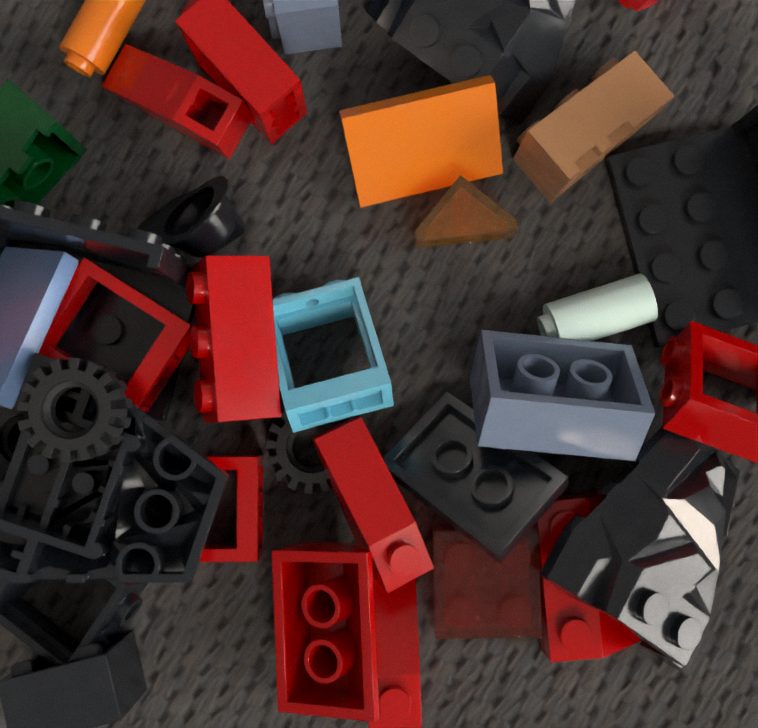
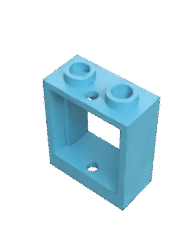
M359 277L345 281L333 280L322 287L299 293H283L273 299L279 387L285 412L293 433L394 406L391 380ZM354 317L369 369L295 388L282 335Z

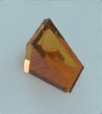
M460 175L415 230L413 239L414 249L512 239L518 231L517 220Z

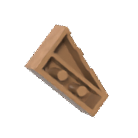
M636 51L620 62L615 57L609 60L591 78L593 82L581 91L578 89L573 90L558 103L552 113L541 121L534 122L517 138L520 146L513 160L550 203L661 112L674 98L673 93Z

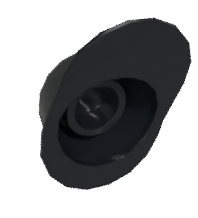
M217 176L200 187L172 199L144 220L137 229L161 236L163 244L174 246L193 257L204 258L224 248L243 235L245 224L238 215L234 205L226 196L228 179L224 176Z

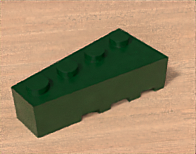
M7 78L0 88V204L13 208L15 200L38 205L87 149Z

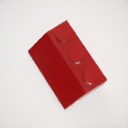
M205 256L192 266L193 272H188L186 280L188 302L195 304L197 325L192 326L190 331L191 353L194 358H199L201 380H196L194 384L196 410L198 413L203 412L204 424L282 417L269 256Z
M599 491L561 494L529 530L540 649L550 663L605 658L641 641L638 636L605 613L573 599L538 575L562 530L575 515L586 518L604 500L598 494Z
M302 541L272 550L278 712L376 722L379 719L372 551L348 542Z

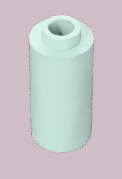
M640 273L543 305V315L537 317V324L541 336L595 341L656 321L658 308L649 281Z

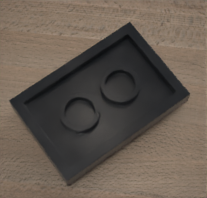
M446 392L383 457L387 468L396 482L499 564L568 487V476L532 451L478 446L474 410L449 392Z

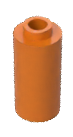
M85 0L59 45L61 51L66 54L63 62L88 78H91L94 71L100 75H105L146 0Z

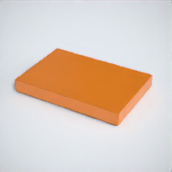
M491 75L339 111L360 208L503 174L496 87Z

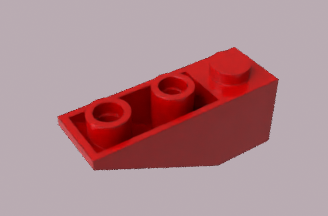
M127 44L123 47L101 86L228 160L231 158L253 119L245 102L239 97L198 74Z

